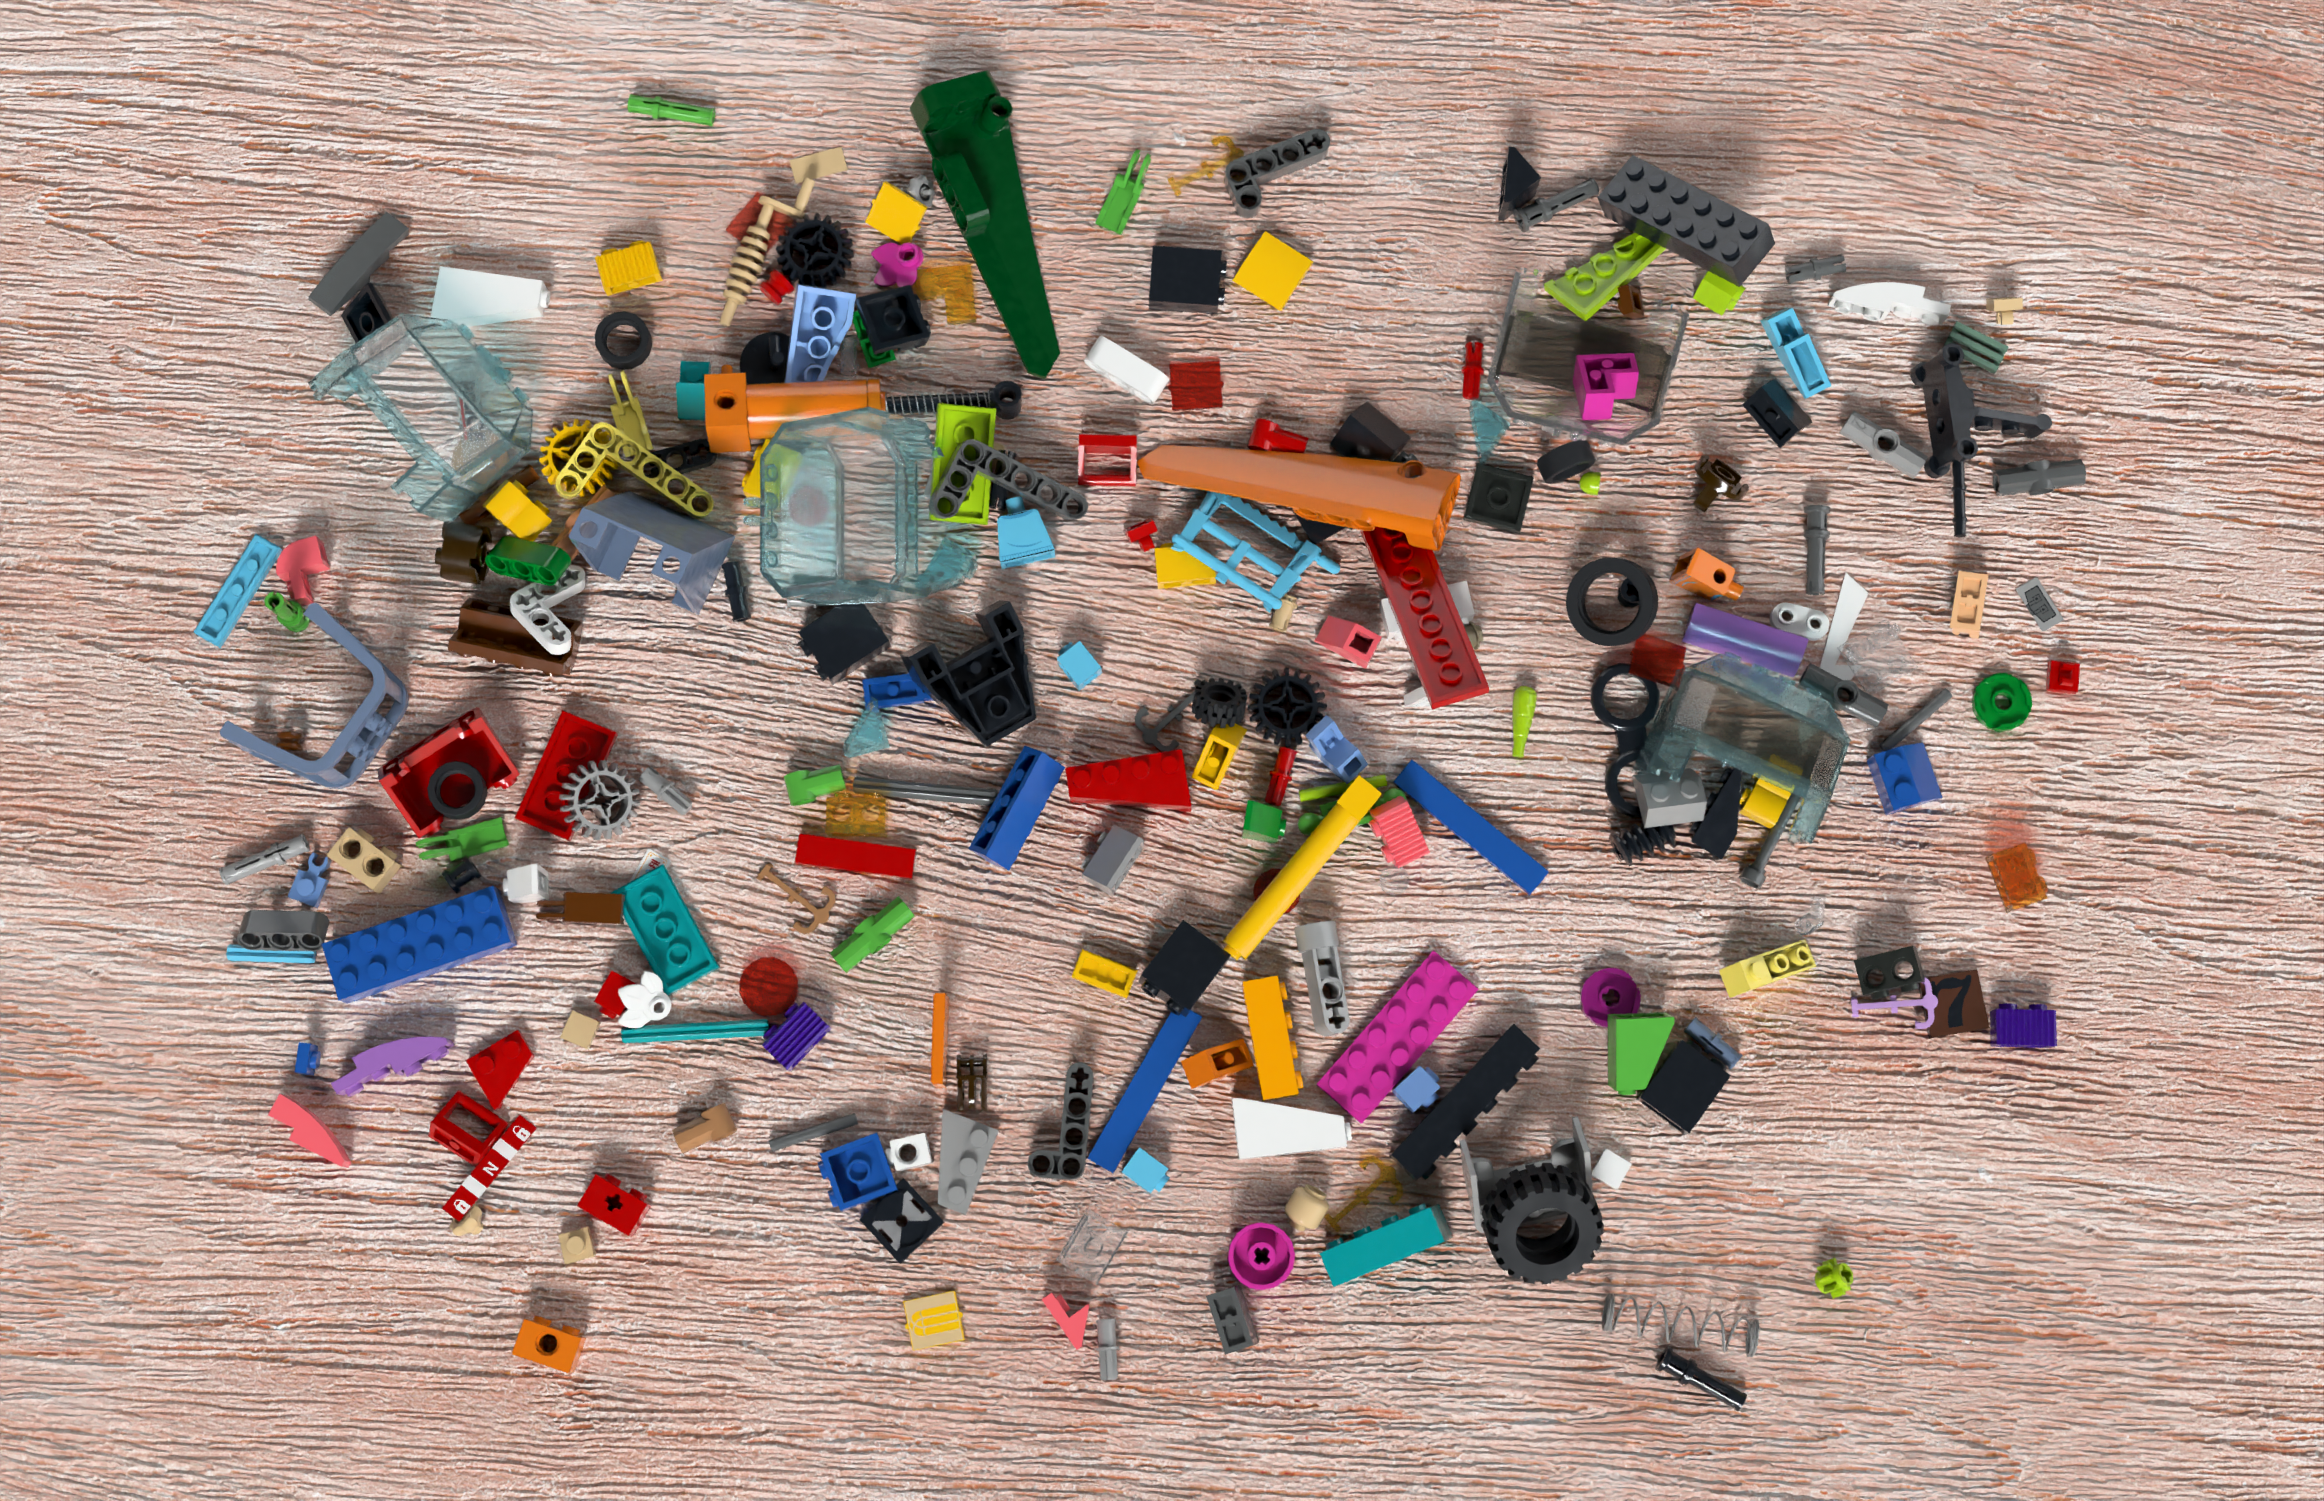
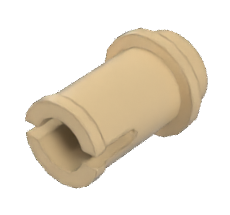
M1287 594L1282 597V606L1279 609H1275L1269 627L1273 630L1283 633L1287 632L1293 610L1298 607L1296 604L1297 599Z

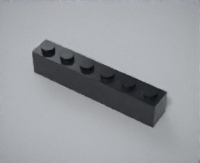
M1513 1024L1389 1157L1415 1181L1420 1177L1426 1180L1437 1168L1434 1162L1441 1155L1447 1158L1458 1146L1454 1142L1461 1133L1467 1136L1478 1125L1474 1119L1482 1111L1487 1115L1498 1103L1495 1099L1502 1089L1507 1093L1519 1081L1515 1075L1522 1068L1528 1071L1539 1059L1535 1054L1540 1048Z

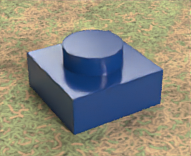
M299 1042L295 1073L314 1076L315 1069L319 1068L321 1053L318 1051V1046Z

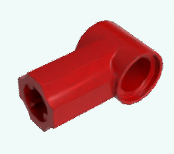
M1257 418L1247 448L1250 450L1304 454L1309 438L1280 429L1278 424L1270 420Z

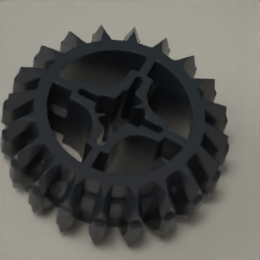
M818 213L814 215V220H810L809 216L804 214V222L799 223L794 218V228L785 226L784 231L787 236L779 235L778 240L782 245L776 247V252L780 255L777 258V262L779 265H783L781 268L783 275L790 274L788 277L789 281L794 283L799 280L798 284L801 285L809 283V286L816 287V284H821L822 288H827V281H831L833 285H836L838 282L835 276L838 275L845 278L846 273L843 268H851L852 264L848 259L854 257L853 250L849 249L853 246L852 239L847 238L849 236L848 230L841 229L842 226L839 221L832 223V219L828 215L821 221L820 214ZM809 234H814L810 239H802ZM826 236L831 237L837 243V254L832 253L831 249L825 247L827 244ZM793 250L798 251L799 255L805 257L803 260L804 268L799 267L792 260ZM820 265H829L824 269L815 271Z
M1284 668L1282 677L1279 676L1278 671L1275 669L1272 671V681L1267 675H1263L1262 681L1265 686L1255 683L1254 689L1259 694L1250 693L1249 700L1257 703L1250 704L1247 707L1249 712H1257L1249 718L1250 723L1260 721L1255 727V732L1259 733L1265 729L1266 732L1263 739L1267 741L1271 735L1275 736L1274 745L1276 746L1279 745L1280 738L1285 739L1286 747L1291 746V738H1295L1297 745H1302L1301 735L1303 734L1306 737V734L1310 731L1309 729H1312L1317 724L1315 721L1320 722L1325 717L1324 714L1318 712L1327 709L1326 703L1318 702L1325 698V693H1314L1320 684L1315 682L1312 685H1308L1311 675L1307 674L1302 680L1299 678L1301 673L1299 669H1296L1294 676H1289V668ZM1282 686V696L1278 700L1263 703L1269 692ZM1291 686L1304 692L1310 702L1305 703V700L1296 699L1292 694ZM1286 694L1288 695L1290 707H1295V710L1291 708L1288 720L1285 709L1279 708V705L1283 706ZM1264 712L1280 717L1283 729L1270 723ZM1311 712L1309 719L1303 725L1292 729L1293 718L1296 715Z

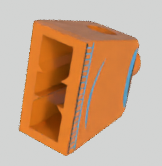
M1698 547L1679 557L1669 580L1670 583L1711 601L1723 596L1737 601L1744 588L1742 584L1732 580L1735 574L1733 567Z

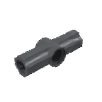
M2081 459L2050 463L2049 460H2040L2025 464L2024 467L1995 470L1992 483L1997 496L2020 493L2041 495L2059 488L2084 485L2086 483V469Z
M1812 663L1807 666L1798 683L1799 688L1828 702L1829 706L1834 710L1845 711L1875 728L1878 727L1884 718L1889 704L1859 689L1853 681L1842 680ZM1838 689H1843L1848 693V702L1841 701L1838 698Z

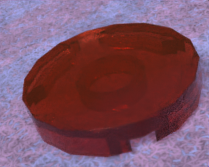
M762 957L753 961L743 971L739 981V993L743 1003L752 1012L764 1017L780 1015L787 1012L797 999L799 994L798 978L794 969L785 961L775 957Z

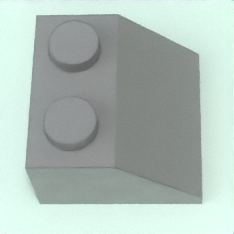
M1691 768L1632 776L1644 828L1703 821L1707 799L1701 777Z
M1113 825L1110 831L1105 829L1096 843L1100 847L1093 856L1089 853L1080 867L1084 870L1082 873L1084 880L1113 897L1144 849V839Z

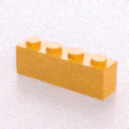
M1278 976L1243 981L1242 989L1262 1102L1298 1096V1089L1303 1088L1300 1070H1294L1293 1059H1297L1298 1055L1295 1041H1289L1288 1030L1293 1029L1290 1011L1284 1012L1282 1000H1287L1285 982L1279 983Z

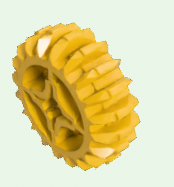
M574 419L572 427L566 421H563L562 426L564 429L562 431L553 427L554 438L545 436V441L549 446H541L540 451L545 456L540 457L539 462L545 465L541 471L544 476H549L547 481L550 485L555 484L560 474L557 467V458H561L566 463L569 461L591 430L592 423L590 420L586 419L581 426L580 421ZM602 429L594 433L597 443L607 444L610 441L611 436L607 431L602 432ZM576 439L572 446L563 447L569 441ZM583 453L584 459L580 460L578 464L583 468H590L594 464V459L590 454ZM605 457L583 487L579 496H585V489H589L591 494H595L596 489L594 486L597 484L600 487L603 485L606 487L603 479L613 480L614 476L609 470L617 469L618 465ZM565 477L560 482L561 488L563 490L566 489V492H573L577 489V483L574 478Z

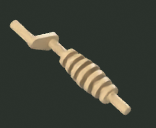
M804 178L793 208L770 197L760 196L758 202L763 207L756 225L754 227L749 226L746 231L751 237L744 236L741 240V243L747 246V248L738 246L736 253L741 257L733 256L731 264L738 268L730 267L728 274L735 278V280L730 278L726 280L725 285L731 288V291L724 290L723 297L726 298L727 302L719 320L720 325L730 327L737 306L745 304L747 300L742 293L750 294L752 288L746 283L755 284L758 279L751 273L761 274L762 267L756 263L763 264L765 256L758 251L767 252L768 246L762 240L769 241L770 234L766 229L773 211L775 210L803 220L804 211L815 184L814 180Z

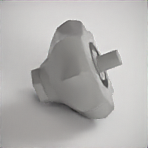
M923 174L910 179L909 186L905 187L904 192L927 207L932 206L933 197L935 196L933 181L928 180Z

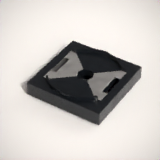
M904 1178L896 1185L898 1190L886 1194L859 1219L900 1264L945 1223ZM912 1198L924 1208L925 1212L923 1214L910 1201ZM900 1215H905L908 1219V1223L904 1227H900L896 1223V1219ZM882 1228L886 1232V1234L893 1240L891 1244L878 1231L879 1229Z

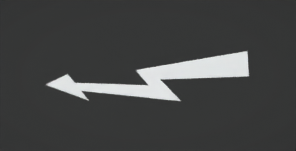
M1847 573L1844 576L1820 668L1842 680L1851 681L1862 665L1835 664L1869 593ZM1838 689V691H1837V696H1838V697H1839L1840 694L1842 693L1843 689ZM1822 700L1806 729L1795 728L1796 750L1825 731L1816 730L1815 728L1831 708L1828 702Z

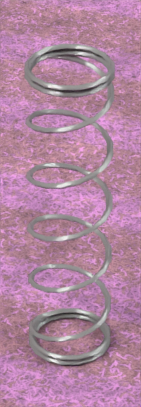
M1608 1293L1606 1296L1602 1315L1603 1331L1606 1330L1608 1332L1610 1330L1611 1333L1614 1331L1625 1304L1629 1299H1632L1636 1310L1639 1338L1643 1335L1653 1309L1657 1304H1660L1665 1318L1667 1343L1672 1338L1681 1314L1684 1310L1688 1309L1692 1316L1694 1346L1696 1348L1699 1346L1708 1321L1712 1315L1716 1314L1721 1324L1724 1353L1727 1351L1732 1335L1742 1319L1746 1320L1748 1324L1745 1346L1746 1355L1752 1358L1756 1353L1760 1332L1758 1319L1753 1318L1750 1322L1744 1316L1738 1319L1725 1345L1723 1320L1716 1311L1711 1313L1706 1319L1697 1340L1695 1316L1688 1306L1683 1308L1678 1314L1669 1335L1665 1306L1660 1301L1656 1302L1649 1310L1640 1332V1318L1636 1300L1629 1296L1623 1302L1612 1326L1615 1295L1614 1293Z

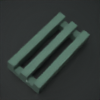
M1958 321L1954 324L1944 344L1945 346L1954 340L1977 353L1993 359L1994 362L1991 363L1962 348L1964 360L1993 374L1998 370L1999 364L2009 348Z

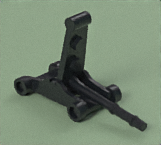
M1949 343L1938 351L1936 357L1928 362H1920L1913 367L1910 377L1915 385L1923 387L1933 452V455L1924 464L1925 473L1931 478H1940L1949 472L1952 463L1954 507L1952 522L1954 523V537H1965L1967 522L1965 491H1967V488L1965 487L1964 462L1975 457L1978 452L1976 441L1970 437V427L1978 431L1998 430L2006 435L2024 433L2027 438L2031 439L2049 430L2052 426V420L2046 414H2040L2035 417L1974 407V403L1971 400L1974 398V393L1964 383L1959 364L1964 359V352L1959 345Z

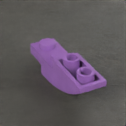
M429 1036L399 1039L378 1045L352 1057L357 1069L332 1082L331 1085L336 1094L343 1096L347 1094L348 1097H351L364 1089L363 1084L373 1079L376 1082L390 1075L389 1069L391 1068L398 1075L405 1074L409 1077L423 1069L421 1064L430 1059L437 1061L448 1055V1049L453 1047L454 1043L447 1038Z

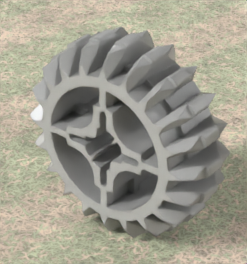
M600 760L598 768L594 761H589L587 765L588 771L583 765L577 766L580 776L575 773H569L568 777L573 783L562 784L564 789L569 790L568 795H559V799L567 800L568 805L561 806L560 811H570V814L564 818L565 822L569 823L575 820L576 822L573 824L572 830L577 832L583 827L581 836L588 838L592 832L594 840H600L602 833L605 839H611L612 830L616 835H621L623 832L620 824L629 828L632 824L627 819V816L637 817L638 815L635 811L631 810V807L640 805V801L632 800V795H637L640 791L639 789H630L629 787L635 783V779L628 778L624 780L628 771L622 769L617 773L618 764L611 763L608 768L606 760ZM599 775L611 779L617 785L619 791H607L604 782H600ZM590 779L588 795L578 801L582 786ZM597 794L599 796L612 797L605 799V803H601L602 807L601 805L588 803L595 801V797L599 798ZM621 801L618 813L609 821L612 805L615 802ZM591 808L596 818H599L600 825L589 822L582 815L580 809Z

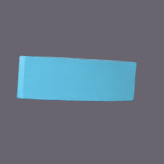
M1793 307L1784 308L1760 320L1776 354L1804 399L1831 386L1809 334H1804Z

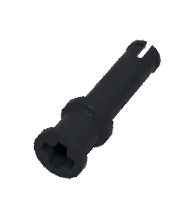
M1670 1346L1663 1350L1656 1363L1655 1370L1659 1372L1663 1370L1678 1378V1383L1682 1385L1689 1383L1710 1396L1731 1406L1736 1411L1742 1408L1747 1398L1746 1393L1740 1392L1698 1368L1695 1360L1691 1358L1687 1360L1674 1353L1673 1348Z

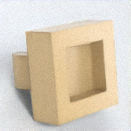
M2023 298L1986 299V310L1997 311V324H2013L2014 316L2012 310L2023 309Z

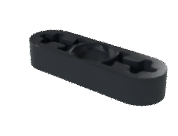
M698 439L651 452L656 457L661 458L666 464L672 454H680L683 457V463L680 467L673 468L680 474L709 467L717 458V453L709 452L704 460L700 456L691 457L694 463L689 464L685 451L689 450L691 456L700 453L699 448L705 447L707 451H710L707 439ZM654 467L650 469L651 474L646 475L644 473L648 478H656L659 475V469Z

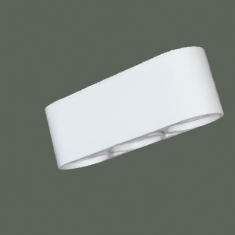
M1099 336L1083 360L1091 369L1149 404L1155 403L1169 382V378L1163 372L1103 336Z

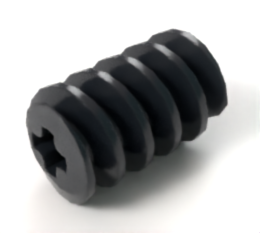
M1642 820L1641 828L1633 824L1630 826V833L1627 829L1623 828L1619 831V837L1615 833L1609 835L1616 857L1620 862L1624 860L1629 866L1633 865L1632 856L1634 855L1640 862L1643 861V851H1646L1653 857L1655 846L1662 853L1665 852V842H1668L1672 848L1676 847V835L1672 825L1644 828Z

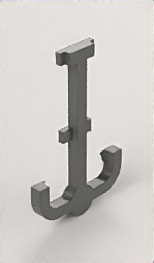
M1197 679L1194 684H1201V680ZM1194 692L1177 708H1174L1172 705L1167 708L1170 714L1154 729H1147L1141 722L1143 716L1149 715L1148 710L1143 707L1138 711L1135 716V724L1143 733L1142 738L1146 744H1153L1161 752L1172 751L1180 745L1174 739L1169 746L1162 745L1157 740L1158 733L1174 718L1178 722L1183 719L1180 713L1193 702Z

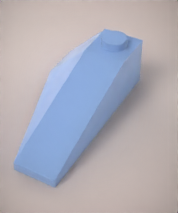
M796 285L784 383L824 380L852 324L856 294L808 285Z

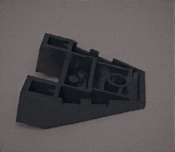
M999 600L975 613L988 640L954 659L944 663L935 643L926 641L900 655L912 681L986 747L1037 719L1032 684L1029 682L1027 669L1028 657L1024 649L1023 626L1011 602Z

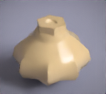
M476 1202L461 1221L453 1218L449 1227L454 1235L458 1237L468 1233L477 1235L482 1231V1211Z

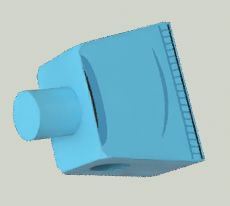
M1022 497L1007 499L1005 502L1008 515L997 518L999 559L1002 570L1055 558L1054 546L1038 509L1025 511Z

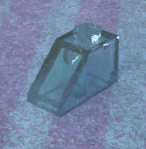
M944 537L916 587L918 594L927 596L963 585L966 578L971 579L978 568L976 554Z

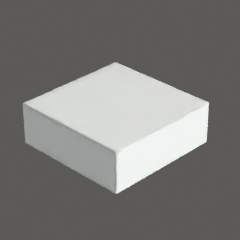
M1605 1148L1591 1173L1594 1178L1618 1190L1632 1163Z

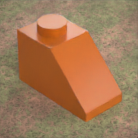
M1244 1038L1203 1050L1181 1061L1191 1089L1210 1084L1254 1066Z

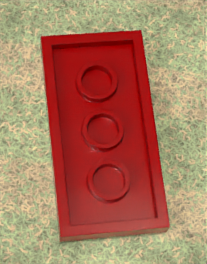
M562 710L515 819L571 842L575 833L572 830V826L576 821L566 823L564 818L570 814V811H560V807L568 805L567 800L559 799V795H568L569 790L562 787V784L573 783L568 777L569 773H575L580 776L577 766L583 765L588 771L587 765L589 761H594L597 768L600 760L607 761L618 733ZM590 779L582 786L578 801L588 795ZM584 808V809H580L582 815H583V813H584V811H585V808Z

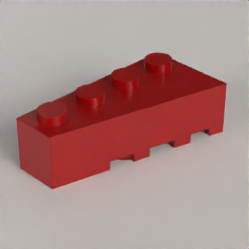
M1182 749L1065 768L1070 802L1191 812L1192 806Z

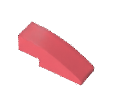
M279 1093L268 1116L294 1128L288 1140L341 1167L349 1168L351 1161L345 1149L326 1124L301 1103Z

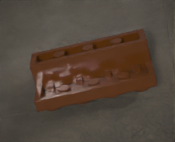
M469 597L460 607L458 630L449 639L448 651L457 652L458 655L463 657L476 656L485 658L491 663L504 662L513 664L519 669L526 670L532 668L541 670L543 673L551 676L570 675L580 646L583 622L556 616L571 632V648L567 653L555 655L549 653L512 615L510 606ZM537 619L533 623L538 626L546 625L548 621L545 619Z

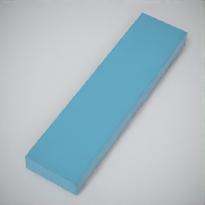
M255 534L193 633L221 649L283 549Z

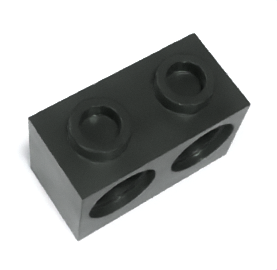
M1909 946L1854 960L1862 993L1866 996L1871 995L1872 1000L1890 996L1889 990L1901 988L1902 993L1919 989L1918 983L1925 982L1916 946ZM1907 961L1912 965L1913 973L1909 978L1903 979L1898 975L1897 969L1902 962ZM1873 969H1879L1883 973V981L1877 986H1873L1868 980V975Z

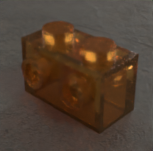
M2026 842L1993 853L1985 858L2006 913L2047 899V884L2044 878L2038 875L2035 868L2037 864L2035 854L2031 848L2027 847Z

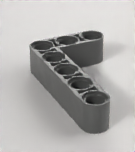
M974 439L963 441L957 445L928 505L931 515L935 518L946 519L953 517L958 512L976 474L1065 520L1080 519L1088 510V502L1081 494ZM967 445L972 446L976 451V457L973 461H968L963 455V450ZM992 459H997L1002 465L1001 472L998 475L993 474L989 469ZM954 471L959 472L963 476V484L959 488L953 486L950 481L951 474ZM1018 472L1024 473L1027 477V485L1024 488H1020L1015 483V476ZM1045 485L1049 486L1053 491L1052 499L1049 502L1041 497V489ZM942 497L950 502V510L946 514L941 513L937 507V503ZM1069 499H1074L1078 504V511L1074 515L1070 514L1066 508Z

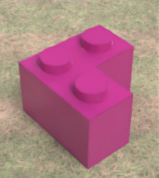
M1634 353L1576 355L1573 385L1582 420L1611 419L1614 399L1635 398L1639 370Z

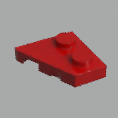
M516 1030L466 1060L494 1110L497 1111L501 1108L505 1097L511 1088L515 1087L521 1073L534 1058V1054L521 1031Z

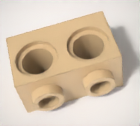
M348 827L327 856L370 889L380 894L402 867L395 861L398 855L384 845L381 849L372 844L375 838L362 828L356 832ZM359 842L361 846L360 852L356 856L350 857V846ZM377 860H383V870L378 874H373V863Z

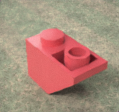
M1328 615L1314 642L1366 669L1382 637L1357 623Z

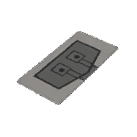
M2037 577L2016 588L2017 593L2042 632L2064 620Z

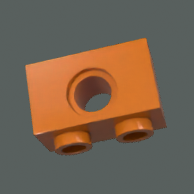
M534 1315L533 1320L524 1319L512 1355L569 1374L574 1373L586 1341L585 1337L579 1336L580 1330L567 1325H563L562 1329L550 1326L552 1320ZM549 1334L555 1336L557 1340V1346L552 1352L547 1351L543 1345L545 1337Z

